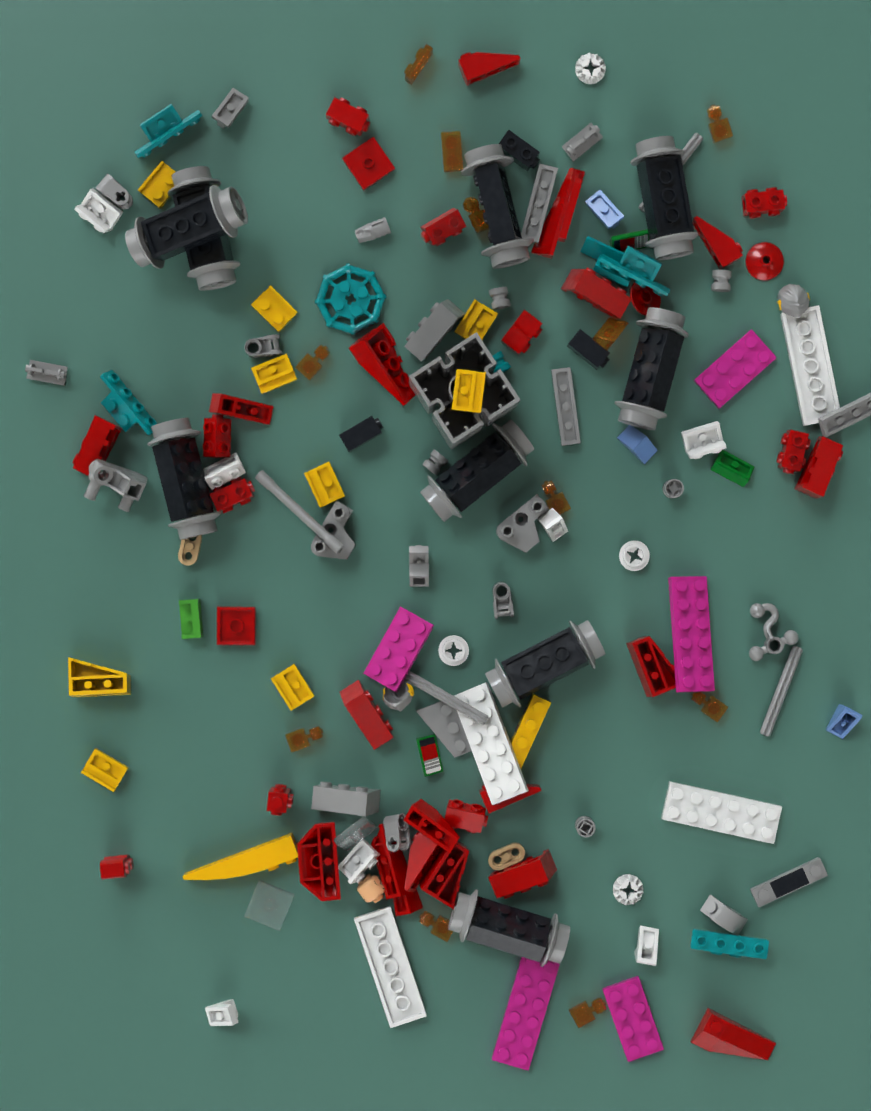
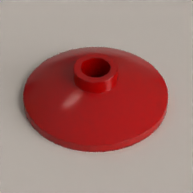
M761 242L754 245L748 251L745 264L751 276L758 280L766 281L775 278L781 272L784 258L781 250L776 245ZM763 257H767L769 259V263H764Z
M636 282L632 284L630 289L631 302L640 314L646 316L647 310L650 307L660 308L661 297L655 294L652 288L648 286L642 287Z

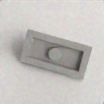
M232 88L213 113L212 118L217 121V125L221 128H229L247 105L249 98Z

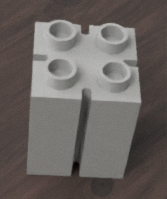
M477 332L445 353V362L439 356L409 376V386L428 415L433 412L432 421L451 450L480 432L483 425L487 427L515 409L520 402V398L502 370L500 369L492 374L497 363ZM456 369L486 372L481 414L451 410Z

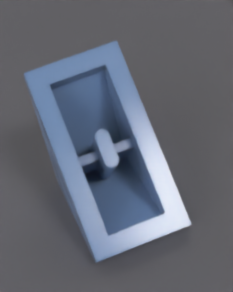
M629 425L617 437L643 464L658 451L648 437L634 426Z
M839 704L826 731L843 739L861 720L863 715Z

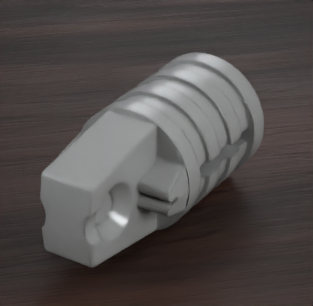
M385 217L367 223L355 230L359 243L375 240L391 233Z

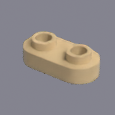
M202 535L196 537L195 541H191L190 538L181 540L178 559L183 565L190 566L197 562ZM188 552L192 554L190 560H187L185 557Z
M513 842L491 852L488 857L490 867L494 870H502L522 861L525 856L524 847L520 843ZM513 849L519 850L517 855L511 853ZM497 856L501 858L499 863L494 861V858Z

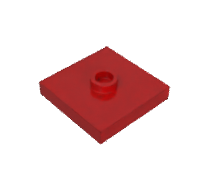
M374 136L342 157V160L363 191L395 170V167Z
M217 607V645H256V607Z

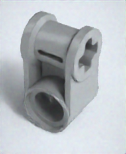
M108 173L95 187L98 192L120 209H129L133 204L132 196ZM122 196L126 199L122 201L120 200V197Z
M275 334L249 339L244 346L246 354L251 358L281 355L282 351L280 350L278 340L280 335ZM251 344L259 346L256 353L248 351V347Z
M497 582L492 589L494 618L498 619V617L503 616L514 617L510 587L505 582ZM505 586L507 589L506 594L503 596L497 595V587Z
M404 813L384 818L383 826L385 829L386 846L391 852H396L399 849L406 851L411 846L409 824L404 821L406 816Z

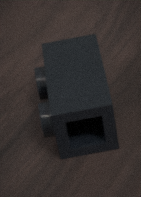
M510 130L506 132L499 142L502 145L504 155L513 157V162L527 172L530 168L534 169L540 161L538 158L540 152Z
M581 329L567 345L569 349L596 370L599 366L603 368L610 360L607 357L610 352Z
M370 416L339 436L350 453L381 435L382 431L380 429L384 427L378 418L374 419L373 416Z

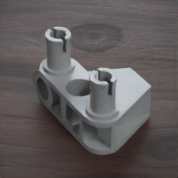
M95 459L89 465L88 478L90 483L83 496L95 501L100 487L103 485L108 486L123 496L118 505L119 509L129 512L133 501H139L148 478L127 468Z
M538 494L501 522L496 529L499 539L523 552L529 551L540 542L534 521L549 509ZM519 517L523 518L522 522L518 521Z
M336 501L322 524V527L327 531L330 527L334 529L330 534L345 546L339 554H336L316 534L311 544V550L315 555L348 559L356 545L344 529L353 512L351 508Z

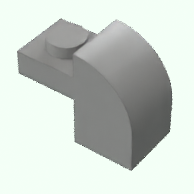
M409 546L410 587H429L428 546Z
M709 895L700 909L712 921L735 935H739L748 921L747 918L712 895Z

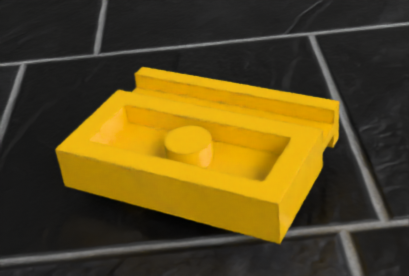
M161 161L139 187L138 191L161 209L170 198L167 192L174 187L171 175L175 171Z
M271 285L251 304L278 332L298 314Z
M474 299L454 333L467 339L477 332L483 340L498 313Z
M287 353L251 368L262 394L298 380Z
M456 369L451 410L481 414L486 372Z
M326 462L304 473L320 508L345 497L330 462Z
M295 663L271 678L291 711L315 696Z
M95 748L81 773L115 792L129 767Z

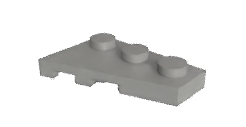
M439 701L416 710L454 758L472 751L456 709Z

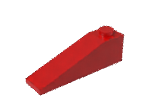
M382 323L358 339L349 349L357 362L402 405H405L415 396V393L409 386L408 374L403 372L400 363L403 362L401 356L396 354L394 348L396 345L395 340L385 324Z
M707 1008L690 1041L710 1052L768 1060L776 1045V1042L710 1008Z

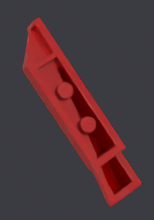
M574 168L569 169L544 222L539 244L535 243L531 250L533 254L552 259L557 241L565 242L581 189L584 171Z
M383 823L379 824V832L373 838L371 845L380 854L376 858L378 860L377 867L381 882L385 888L386 900L393 898L396 916L418 911L423 908L417 889L414 892H408L404 889L408 866L403 852L400 849L396 852L388 850Z

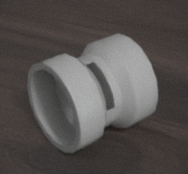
M713 270L712 278L714 283L711 284V291L729 292L731 285L728 282L731 278V271Z
M507 287L489 290V295L494 300L491 303L492 310L511 306L510 300L506 298L508 294Z
M433 450L430 454L431 457L425 460L422 465L437 476L440 473V468L445 466L448 460L439 452Z
M671 479L663 484L662 491L667 498H677L682 495L684 485L678 479Z
M580 816L575 822V828L580 836L586 838L595 833V824L590 817Z

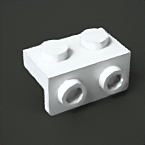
M94 188L89 190L83 202L74 209L82 219L88 220L97 231L102 233L113 230L123 214V211Z
M718 421L681 432L685 452L690 459H699L703 455L719 453L727 448L723 441Z
M237 453L230 455V458H224L203 469L205 481L211 490L246 473Z
M363 838L339 864L338 869L349 879L348 882L350 884L359 883L366 876L364 872L368 868L374 867L378 862L376 858L380 854Z

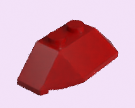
M335 822L317 823L297 843L300 883L320 901L340 900Z

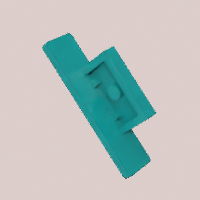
M170 104L141 123L140 127L150 142L135 151L138 158L141 156L142 158L147 157L152 153L153 148L156 146L162 147L171 136L174 135L176 137L182 134L184 128L188 125L193 126L200 121L199 118L202 117L200 111L197 110L182 120L173 105Z
M587 236L580 252L597 260L593 270L599 275L627 287L631 277L628 279L618 274L619 271L613 268L609 270L601 265L602 262L599 261L601 254H604L619 262L624 253Z
M627 246L619 262L601 254L599 261L602 262L601 265L603 267L619 271L618 274L624 278H633L638 285L652 288L653 292L659 296L669 295L670 289L654 281L662 266L661 262L630 246Z
M113 370L103 373L100 378L109 387L111 392L101 404L125 432L129 431L138 422L148 435L153 434L151 427L157 424L156 420L149 415L144 406L134 397L131 390L125 386Z
M693 929L690 947L691 949L710 951L716 955L724 953L736 958L745 956L767 959L769 940Z

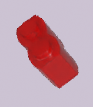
M524 309L501 342L519 355L521 352L525 354L531 346L528 342L532 337L537 338L543 330L540 327L543 323Z
M129 854L104 857V860L100 861L101 879L127 877V874H130V871L134 868L133 858H130Z

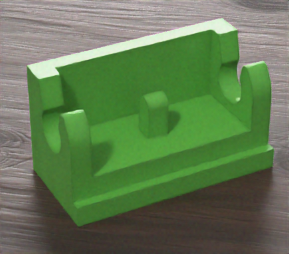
M200 599L179 600L182 639L203 637Z

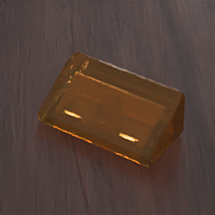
M609 317L592 339L605 350H608L629 323Z

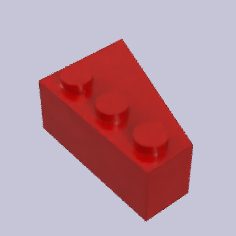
M590 268L571 269L561 289L565 292L571 291L578 295V299L581 301L582 299L593 305L592 307L608 316L621 319L631 301V298L627 296V292L619 287L616 289L611 286L612 282L608 279L597 277V273Z
M95 415L87 435L82 441L79 454L77 453L73 459V469L88 476L89 465L95 459L106 461L122 428Z
M824 436L818 437L794 489L813 498L824 497L830 479L835 472L837 461L843 455V445Z
M643 636L626 643L646 697H655L676 688L674 665L664 656L665 654L650 636Z
M359 680L340 691L344 706L374 750L394 738L391 732L394 730L388 720L384 721L382 710L378 705H374L372 695L368 690L364 689Z
M458 841L451 853L442 848L419 884L421 890L452 909L455 906V899L460 888L459 884L469 854L466 845Z
M549 849L544 850L541 856L535 858L529 856L526 861L513 864L502 870L493 871L488 878L496 898L503 897L506 899L513 896L515 892L520 891L524 893L531 890L533 886L538 885V887L547 885L557 871Z

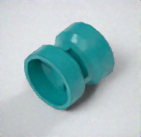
M502 351L493 355L497 363L493 374L500 369L504 373L511 368L509 362L504 361Z

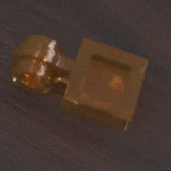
M710 105V108L707 109L708 117L710 120L714 119L715 121L708 124L713 143L733 137L728 118L722 120L719 118L722 116L720 106Z
M466 198L463 202V208L465 211L472 213L469 215V219L476 233L489 230V225L485 224L483 218L485 209H479V201L476 198Z
M320 345L314 351L316 355L314 358L307 353L295 368L308 380H311L323 367L318 360L321 359L323 361L330 354L329 348Z
M552 480L544 481V484L541 486L546 495H551L549 499L545 500L548 508H553L559 515L570 510L571 507L563 492L555 495L554 491L557 489Z
M693 692L691 694V700L698 705L705 704L700 711L716 722L720 720L728 709V706L712 695L706 701L705 698L707 696L701 692Z
M320 726L309 729V734H306L305 729L301 728L287 733L285 736L291 752H295L310 746L308 738H312V741L323 737L322 733L324 732L323 729H320Z
M427 911L421 913L419 922L426 927L432 925L430 933L448 942L453 931L448 930L449 919L439 914L435 921L433 920L434 915Z
M601 997L591 1002L592 1006L590 1007L586 1001H583L569 1009L578 1028L595 1020L593 1011L599 1014L607 1009L605 1000H602Z

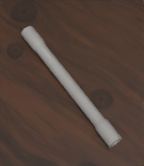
M262 470L256 475L255 479L272 492L316 533L333 552L339 554L345 546L337 538L325 530L297 504L266 472Z

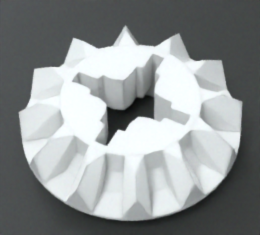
M590 52L582 55L575 66L577 77L586 84L599 82L604 77L606 71L604 59L599 57L598 54H591ZM590 61L593 67H598L593 70L592 76L590 71L585 69Z
M629 541L620 548L619 559L627 570L639 571L648 564L650 553L644 543ZM638 548L637 555L639 556V558H641V560L634 559L630 563L631 556L627 553V551L634 553L635 550H637Z
M451 635L441 641L438 653L445 664L457 666L467 659L469 647L462 637ZM453 642L457 649L462 650L456 652L455 659H453L451 652L445 651L452 648Z
M631 874L618 877L613 885L614 897L624 905H634L637 901L641 900L644 893L643 884L640 879ZM630 882L631 889H634V891L630 892L627 897L626 892L622 889L627 888Z

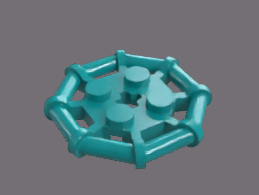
M346 263L345 266L327 275H323L315 304H317L328 328L332 327L355 335V333L379 322L378 319L387 295L384 294L374 271L370 272ZM347 273V280L341 281L339 284L333 282V280ZM351 273L364 277L365 280L363 282L351 279ZM369 281L376 295L370 296L366 288ZM330 284L334 288L331 299H325ZM350 294L354 295V299H356V302H352L351 305L347 304L348 300L345 299ZM376 300L373 313L370 314L368 312L370 301ZM325 304H332L336 312L333 317H331ZM363 315L368 317V319L355 325L354 320ZM340 316L349 319L351 325L336 320Z

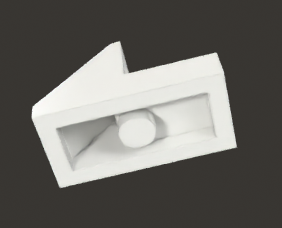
M553 508L538 518V521L546 530L552 542L568 532L563 518Z
M640 925L637 948L634 951L637 963L656 966L659 929Z
M233 999L205 1007L210 1026H233L239 1023L237 1019L238 1012Z

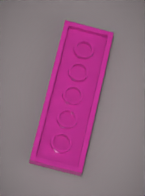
M707 576L669 577L676 693L715 691Z
M521 957L492 1054L493 1061L529 1071L560 964L548 961L541 967L540 962Z

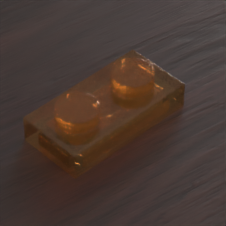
M428 44L417 51L415 55L417 59L413 65L410 63L404 71L406 74L405 81L411 85L433 54V48Z
M460 131L441 132L444 172L463 170Z

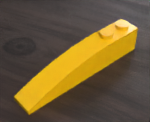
M289 833L188 871L182 877L183 880H215L245 876L266 869L273 871L279 868V864L286 862L288 865L297 861V844L293 833Z

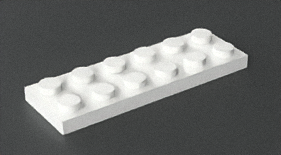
M818 305L808 307L801 318H795L785 313L780 314L803 426L819 423L818 418L840 408L820 307Z
M485 682L454 695L456 698L488 715L486 723L480 724L457 710L491 804L495 805L528 792V787L489 684Z
M669 781L661 819L774 844L782 806Z
M391 906L355 917L354 921L390 1028L426 1017L427 1013Z

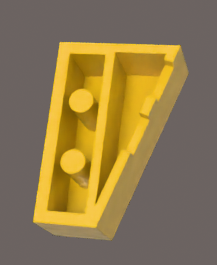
M68 657L69 696L74 698L131 695V675Z

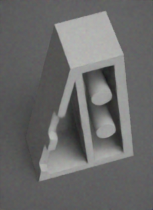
M449 299L440 304L436 302L430 309L431 315L428 318L424 317L419 322L418 326L420 328L416 333L412 331L406 338L408 342L404 347L421 362L430 355L444 336L452 330L454 324L465 315Z
M320 782L319 785L313 786L311 809L366 817L379 812L381 789H370L362 786L350 787L348 784H338L336 786L332 785L331 782Z

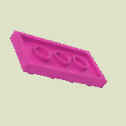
M751 329L693 381L719 409L777 357Z
M400 606L363 674L398 692L434 625Z
M635 976L602 988L627 1061L630 1062L664 1050L639 977Z

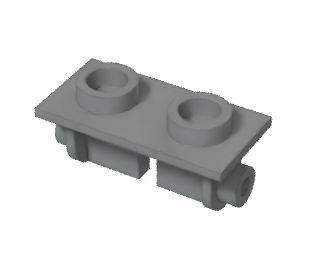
M590 123L566 142L562 148L574 162L600 141L603 136L599 133V127Z
M30 360L29 365H26L25 372H28L26 379L65 386L68 367Z

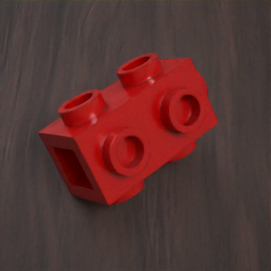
M334 97L326 113L329 124L335 127L341 126L346 129L347 133L356 136V134L361 136L363 131H368L371 124L367 110L359 106L355 108L350 105L348 100L341 97L340 99Z
M777 187L767 188L763 192H758V189L748 190L741 197L743 216H749V218H759L761 214L778 216L787 206V196L784 195L783 189L777 190Z
M452 208L422 225L421 229L423 232H421V236L425 243L428 242L431 245L439 246L446 242L447 237L451 235L454 237L462 233V229L467 226L459 210Z
M212 414V418H204L203 457L230 458L231 419H226L224 415Z
M791 429L783 433L781 439L783 448L782 452L778 453L776 461L779 463L778 468L783 469V473L794 475V472H799L804 468L806 458L804 457L805 450L809 449L811 441L808 439V433Z
M238 477L230 481L231 485L215 487L213 489L214 492L210 493L217 512L223 511V514L234 510L233 506L240 503L243 506L250 503V498L254 497L253 492H255L251 481L248 482L247 479Z
M275 784V787H271L269 790L267 811H270L271 815L282 816L293 805L294 794H290L291 789L287 788V785Z
M454 799L448 801L444 819L453 829L460 828L470 833H481L482 826H487L488 815H485L486 808L479 804L471 805Z

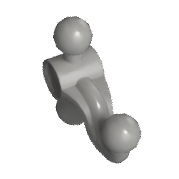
M755 603L750 607V614L754 618H761L765 611L771 612V617L763 627L766 637L764 646H753L749 650V657L753 661H760L766 653L779 654L784 649L785 644L794 645L799 639L797 632L794 630L786 631L782 638L773 636L771 627L777 622L779 612L776 606L770 603L762 605ZM772 640L778 643V648L775 651H772L769 647Z

